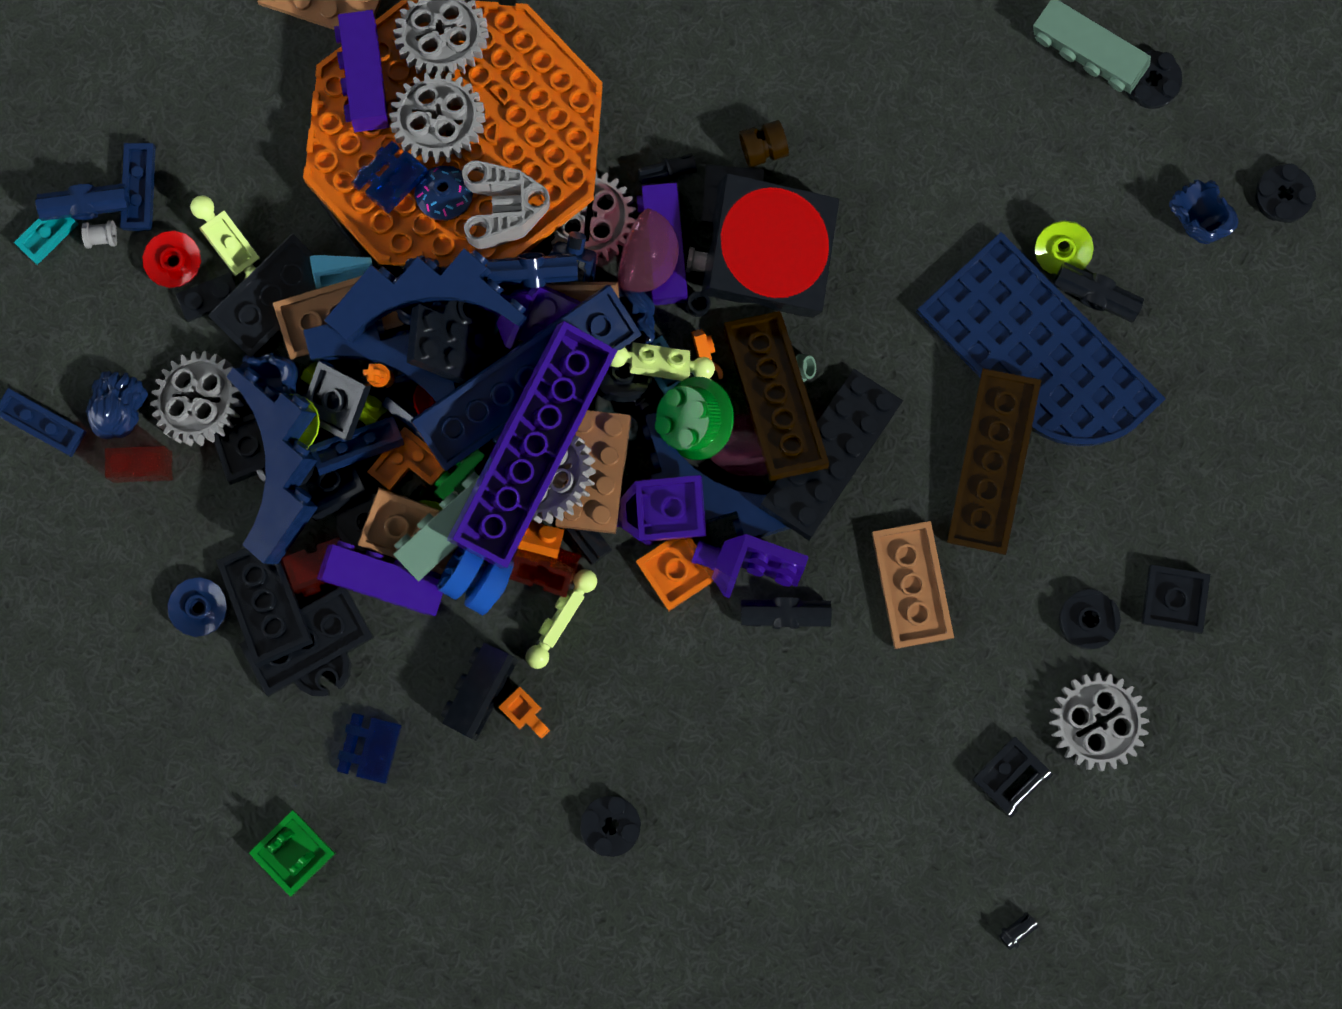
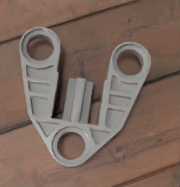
M476 160L468 162L462 169L464 185L468 190L476 194L492 196L493 213L491 215L472 216L467 219L464 225L466 240L475 248H494L525 237L547 213L550 207L548 190L520 170ZM471 171H478L484 174L483 179L478 182H472L467 177ZM536 195H543L545 198L544 203L540 206H532L528 201ZM479 225L486 229L485 234L481 237H474L469 233L472 226Z

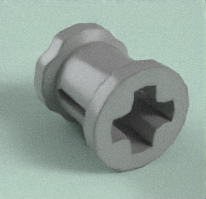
M108 220L107 224L90 225L89 222L82 223V240L85 248L89 249L93 245L109 244L111 247L117 246L115 222Z
M690 247L686 273H691V271L704 273L708 253L695 251L694 247Z

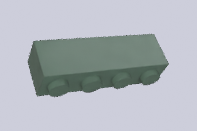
M1050 0L1033 25V32L1036 35L1035 39L1037 42L1045 47H1050L1051 45L1060 51L1059 54L1069 62H1074V60L1079 62L1090 75L1094 77L1100 75L1108 80V84L1116 91L1122 92L1124 90L1131 94L1150 66V55L1059 0Z
M475 472L462 483L465 488L457 496L452 492L439 504L442 510L434 517L431 513L427 514L417 524L420 530L412 537L408 533L405 534L394 545L397 550L393 555L417 581H420L457 547V545L447 541V538L479 478Z

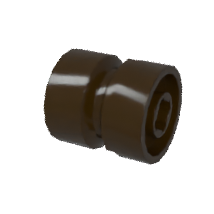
M779 120L763 124L761 130L752 127L739 131L741 147L749 168L764 164L767 158L774 161L789 156L786 136Z

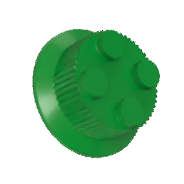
M691 377L681 381L663 395L657 407L655 418L656 431L662 436L661 439L666 441L668 446L676 449L682 457L687 459L704 460L716 455L724 448L731 436L734 424L733 406L727 392L712 379Z

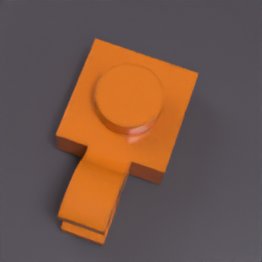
M702 329L691 332L697 358L707 357L712 360L711 353H715V347L711 335L706 337ZM713 362L718 378L722 379L723 371L721 367Z
M521 687L516 689L498 707L519 729L528 724L541 739L550 731L536 716L542 708Z

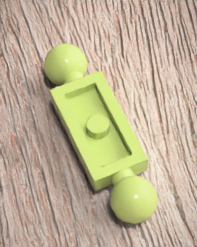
M204 195L195 197L190 205L191 212L195 217L204 219L207 222L199 229L235 276L244 271L245 278L248 277L257 268L254 267L253 263L260 257L225 211L216 216L214 214V203L209 197Z
M635 342L632 343L630 351H627L625 347L618 350L610 365L612 367H621L625 363H630L629 373L679 381L689 378L690 373L694 377L711 378L715 371L713 361L707 357H700L690 361V351Z
M589 569L579 570L573 579L575 586L573 590H570L568 594L562 593L555 604V608L558 609L552 619L547 618L539 629L538 633L541 634L539 644L531 646L526 652V662L530 667L540 669L547 665L550 647H554L583 601L584 593L591 592L597 585V577L593 571Z

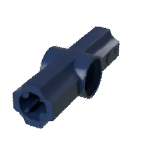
M125 183L99 187L90 184H78L70 186L67 191L37 194L35 199L36 210L41 221L70 217L76 220H89L98 217V214L129 210L131 205L130 195Z
M529 252L518 255V258L487 259L486 267L491 270V273L487 276V281L491 278L499 286L519 285L523 288H540L545 286L546 283L578 281L576 254L545 256L543 253Z

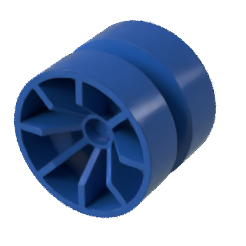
M458 546L442 572L437 590L454 600L462 596L467 590L464 605L483 616L498 601L507 587L514 567V560H511L508 568H499Z

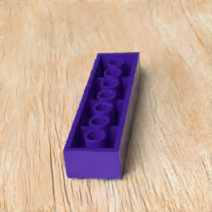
M565 321L556 326L447 541L499 568H508L618 350Z

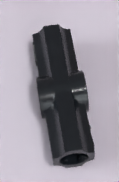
M1066 262L1062 264L1054 279L1053 285L1057 289L1080 298L1081 303L1097 311H1108L1131 323L1135 321L1143 306L1144 298L1116 286V282L1097 273L1090 274Z
M793 597L773 598V600H741V626H772L773 629H780V627H790V629H799V627H831V601H804Z

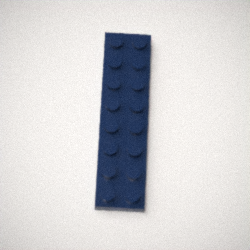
M607 284L410 420L445 471L503 431L558 324L565 321L616 350L623 349L642 335L611 285Z

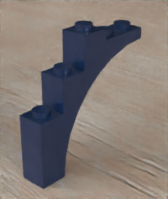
M464 248L442 275L439 274L442 268L429 257L424 262L417 256L395 283L393 281L396 277L385 267L382 266L378 270L370 265L324 321L342 337L353 343L371 325L388 314L410 305L430 301H460L479 305L503 315L521 329L529 319L523 314L527 309L514 298L508 302L500 294L503 289L491 278L487 282L484 281L491 273V270L485 266L488 260L478 251L474 250L472 253H469Z
M382 319L371 325L353 343L342 337L329 324L303 330L310 359L314 363L335 359H350L383 364L406 375L420 385L436 402L455 390L456 386H460L456 382L408 364L409 333L382 340V337L386 336Z
M233 367L226 377L242 393L252 409L261 431L265 451L266 480L262 503L254 526L244 541L243 546L263 564H279L318 508L310 500L312 498L311 495L302 488H299L317 462V459L309 453L311 449L307 445L298 441L317 413L308 407L310 402L297 393L294 395L280 393L274 387L264 385L260 381L262 377L256 371L250 368L243 370Z
M657 413L645 415L646 424L641 425L646 442L652 441L655 452L650 453L654 470H661V472L651 475V480L701 475L705 524L736 515L737 519L732 521L737 537L748 534L761 538L790 529L759 508L767 495L734 490L714 482L697 471L676 449L668 446L666 441L661 439L662 436L655 429Z

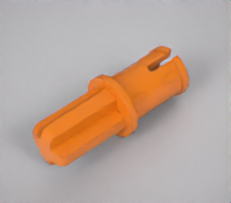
M370 363L368 369H363V375L367 377L369 384L374 387L384 388L385 386L389 388L394 383V374L383 364Z

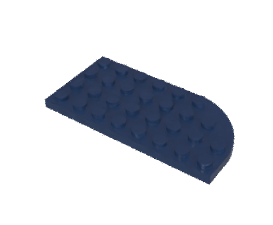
M1002 232L916 311L980 378L984 368L1040 379L1041 385L1032 430L1054 442L1072 446H1094L1115 441L1134 430L1166 399Z

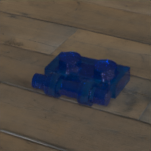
M393 141L385 148L381 147L375 153L376 157L367 166L363 165L357 171L358 175L351 181V184L357 190H361L366 183L370 184L371 186L365 191L366 196L388 214L428 174L427 167L406 150L396 158L394 155L400 148ZM384 165L389 166L380 177L376 175Z
M352 713L350 724H346L344 733H347L343 750H339L337 759L340 761L337 772L349 774L351 763L359 764L356 777L387 784L402 725L371 718L369 729L361 727L364 715ZM359 736L366 738L362 755L354 754Z

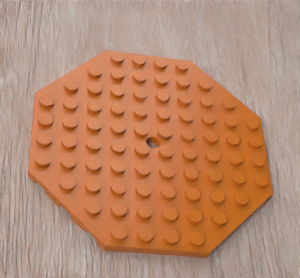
M401 0L376 19L389 128L354 132L352 122H346L344 105L349 104L348 96H343L340 78L346 77L345 69L340 70L337 52H342V46L316 65V84L312 98V117L306 148V167H304L303 173L304 182L378 264L405 266L409 258H417V256L422 255L425 256V259L428 257L432 260L437 259L440 263V268H448L464 248L469 253L476 250L486 259L518 258V255L530 252L594 200L603 82L528 4L516 3V6L499 5V2L475 1L476 9L482 8V18L487 20L488 27L486 28L489 33V38H486L487 49H481L482 59L473 57L475 67L466 64V73L463 74L457 69L455 70V78L452 79L455 82L460 76L463 77V87L471 83L473 87L472 93H479V102H483L484 111L482 113H485L486 122L481 123L483 124L484 133H477L479 143L470 141L471 152L461 149V159L455 154H451L450 163L446 161L444 156L440 157L438 164H435L434 157L431 156L424 163L422 154L413 159L411 149L404 152L401 146L402 143H396L394 137L396 133H392L390 124L393 122L389 118V113L394 112L392 111L391 102H398L396 92L405 94L403 84L406 83L412 87L414 86L413 77L418 78L422 82L424 81V73H426V69H424L420 74H417L415 65L408 68L406 59H401L399 49H396V39L393 32L394 29H397L395 19L402 18L400 9L409 10L408 0ZM452 15L446 19L453 20L458 16ZM423 22V23L419 24L418 26H420V27H425V26H427L429 23ZM459 40L454 42L453 44L461 45L465 41ZM431 47L426 49L425 51L433 52L437 48ZM436 72L433 73L431 79L435 78ZM445 72V73H444L443 79L446 78V76H447V74H448L449 72ZM425 99L421 103L429 104L433 99ZM455 105L450 110L457 111L462 107ZM419 124L413 127V129L420 130L423 129L425 125ZM447 131L442 133L441 136L447 137ZM470 161H482L517 169L531 177L548 190L550 207L547 213L525 237L494 248L478 249L466 240L464 225L467 219L472 216L491 215L493 213L492 196L473 193L472 203L467 211L458 218L448 221L434 220L426 216L417 206L414 196L416 183L421 175L430 168L444 165L462 170L465 164ZM471 171L468 177L470 181L478 182L483 179L484 174L478 171ZM440 186L438 188L440 192L448 189L447 186ZM536 195L528 202L532 206H540L544 203L545 198L543 195ZM479 225L472 226L469 233L474 237H481L485 234L486 229Z

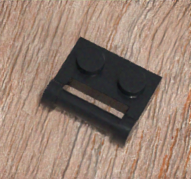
M1013 737L972 780L1008 817L1012 818L1017 813L1016 808L1043 781L1047 782L1053 774L1016 737ZM1031 766L1035 772L1006 800L1001 794Z

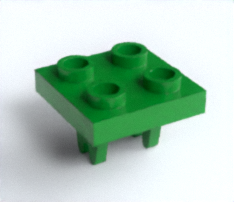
M477 449L456 464L458 467L452 474L446 471L434 483L438 488L434 494L443 501L454 490L458 493L465 488L462 483L474 472L477 474L474 468L484 459L485 455Z
M292 810L249 854L292 897L336 852L295 810Z

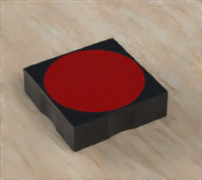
M727 173L718 183L712 221L713 239L707 254L701 295L738 303L760 304L775 311L811 318L823 312L839 198Z

